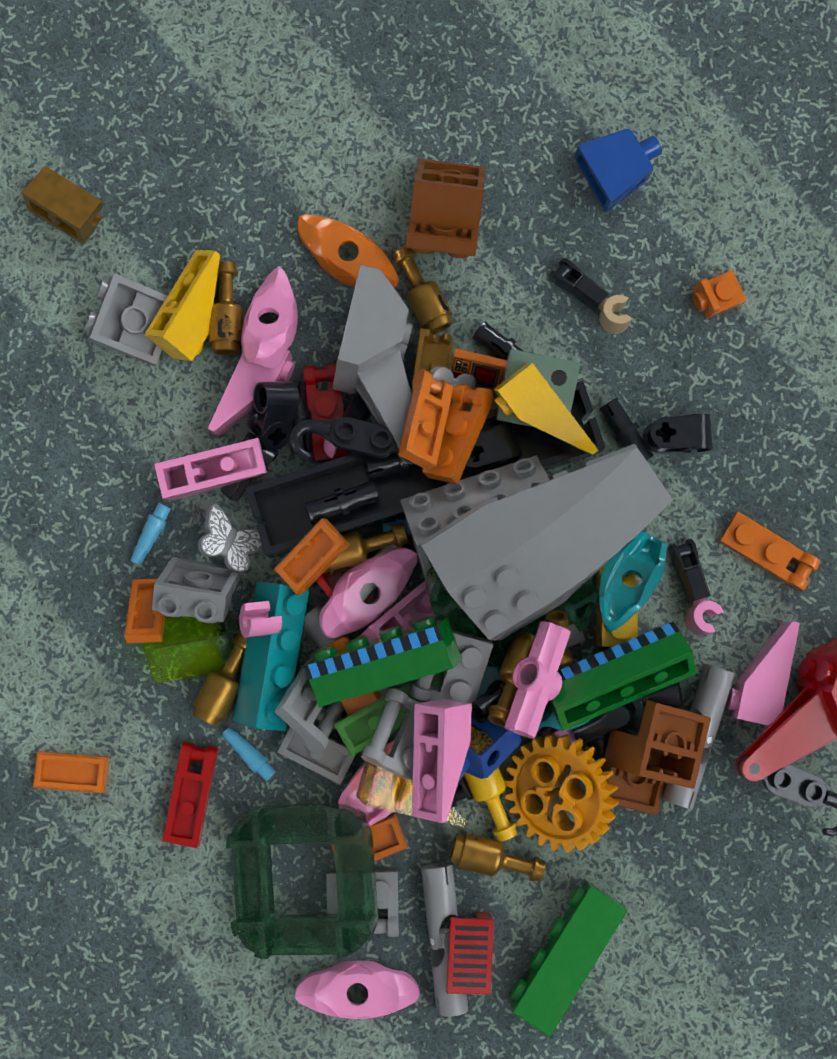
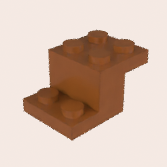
M419 159L414 178L406 248H412L415 252L421 254H431L434 251L444 252L454 258L476 256L486 167Z
M647 700L638 736L618 730L610 732L604 756L606 761L601 769L603 772L613 771V775L607 779V784L618 786V789L610 794L609 797L619 801L617 806L658 815L665 782L694 789L711 718Z

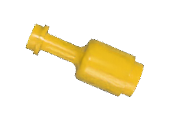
M499 767L485 779H480L465 772L464 777L473 799L477 802L484 801L487 803L496 826L492 830L493 835L496 836L499 842L516 836V823L509 822L500 800V794L506 790V784Z

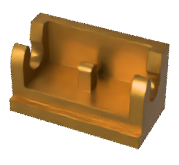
M47 166L40 170L22 192L29 211L85 245L103 218L102 215L98 214L103 207L101 200Z
M420 328L414 377L420 369L430 372L434 367L442 366L450 370L454 340H451L449 333H443V336L432 335L430 329Z

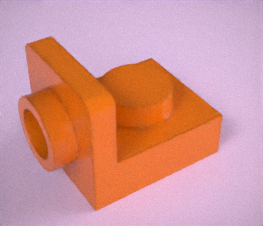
M733 270L710 280L704 278L693 288L695 292L692 294L694 305L699 312H704L707 319L744 304L747 301Z

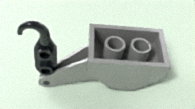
M360 265L332 388L351 394L358 391L378 424L349 417L323 421L318 419L302 421L293 428L290 435V445L293 451L301 458L309 460L312 457L300 444L302 436L307 433L320 435L338 449L375 458H386L393 453H399L412 399L402 360H404L413 324L406 323L409 309L380 269ZM399 456V457L401 458V460L404 461L405 463H407V464H414V463L410 462L409 460H407V459H405V458Z

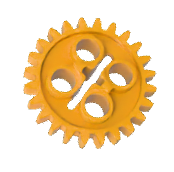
M551 733L545 739L539 736L532 740V743L529 742L521 747L522 752L520 751L512 757L515 763L506 769L513 777L504 781L506 786L513 789L512 792L505 795V799L515 802V806L509 812L513 814L519 813L521 816L516 825L522 826L527 824L529 828L526 836L528 838L535 833L538 834L539 846H542L549 840L552 851H556L563 845L566 853H569L575 847L581 851L589 843L593 845L600 839V835L602 836L610 829L607 823L609 824L616 817L610 810L619 804V801L609 797L610 794L618 789V786L607 784V779L613 775V771L603 772L600 768L606 759L600 758L595 761L592 758L595 748L591 747L586 751L582 750L583 739L581 738L570 744L569 734H565L557 739L555 733ZM546 763L551 765L554 775L548 771ZM569 765H570L571 771H570V774H569V776H568L567 773H568V768H569ZM577 779H580L585 784L586 791L579 787ZM536 795L543 801V806L537 801ZM553 809L554 811H553L552 819H551V818H550V813H551V810ZM566 811L573 815L575 822L569 819Z

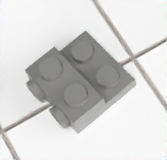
M116 273L111 276L110 281L103 279L96 295V299L102 302L97 313L90 312L83 331L89 333L87 341L118 354L123 353L155 366L162 349L144 334L167 298V295Z
M172 557L154 583L152 610L159 611L169 617H194L204 623L224 622L231 608L232 594L239 583L240 573L232 572L223 565Z

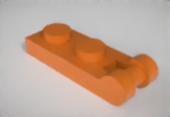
M420 369L412 382L414 391L398 455L429 471L437 466L454 387L444 380L439 382L433 379L432 373L425 369Z
M457 384L454 387L452 394L453 402L448 412L437 466L429 471L424 468L422 470L428 478L453 484L459 483L492 406L494 396L491 389L479 387L476 390H472L471 386ZM470 404H473L471 411L467 412Z
M739 511L735 512L718 540L719 543L800 592L805 591L809 584L807 581L812 571L816 572L821 564L817 557L802 551ZM791 559L799 563L795 573L786 569Z

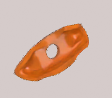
M310 214L299 216L298 233L303 245L312 253L319 265L335 279L345 285L355 287L360 265L382 270L393 287L398 284V273L388 256L375 241L362 234L358 229L326 217ZM345 243H353L358 247V256L352 261H344L339 256V249Z

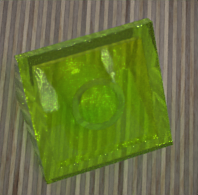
M166 616L163 642L143 643V652L155 684L208 675L211 671L220 672L224 667L218 622L204 623L194 617Z

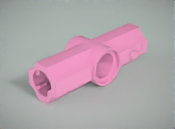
M541 621L529 657L521 660L514 670L513 683L518 689L504 727L505 729L532 739L536 737L547 701L553 700L559 694L562 687V677L557 671L571 633L568 629L551 622Z

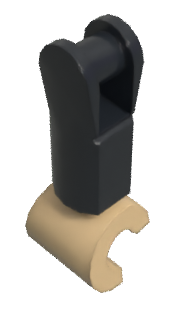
M566 258L560 260V267L556 271L549 273V279L556 286L574 296L594 313L598 309L601 311L599 321L605 331L610 334H619L628 328L632 318L627 314L618 316L613 313L622 311L629 299L628 297L614 295L607 298L609 292L586 276L574 263ZM570 275L577 280L575 284L567 280Z

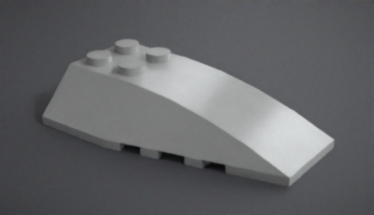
M636 444L585 462L586 467L569 473L567 470L556 473L552 475L553 480L531 487V484L517 488L515 489L516 494L498 500L496 496L483 501L421 541L423 550L447 592L489 640H504L564 603L673 501Z

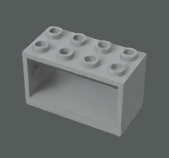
M537 455L493 470H487L481 474L460 480L458 484L449 483L400 500L417 558L435 607L454 601V599L447 592L423 550L421 541L483 501L496 496L500 500L516 494L515 489L531 484V487L550 481Z

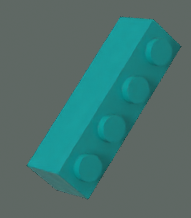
M257 581L253 602L269 601L270 611L268 612V618L282 616V628L277 634L247 638L233 722L255 729L286 731L287 723L274 711L295 678L309 589L302 595H296L287 585Z

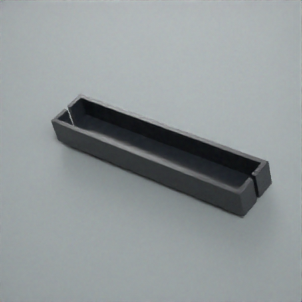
M580 381L576 384L571 414L599 451L592 455L535 427L512 423L523 456L502 465L491 466L473 473H462L460 480L536 455L544 470L547 471L600 454L605 448V444L596 417L589 419L585 425L582 421L588 418L593 411L584 382ZM497 408L489 411L481 432L506 423L495 420ZM473 452L470 457L474 460L476 454ZM353 453L246 487L245 491L254 519L258 522L266 521L267 526L264 523L256 525L265 555L271 559L289 553L317 524L311 525L305 510V502L333 494V490L338 488L344 490L368 482L369 480L364 470V466L367 465H364L363 458L371 456ZM422 467L408 470L407 474L401 476L398 473L373 478L372 481L379 496L378 502L351 510L349 515L342 516L340 514L327 518V520L341 535L351 531H359L405 516L400 500L447 485L449 482L428 478L422 472Z

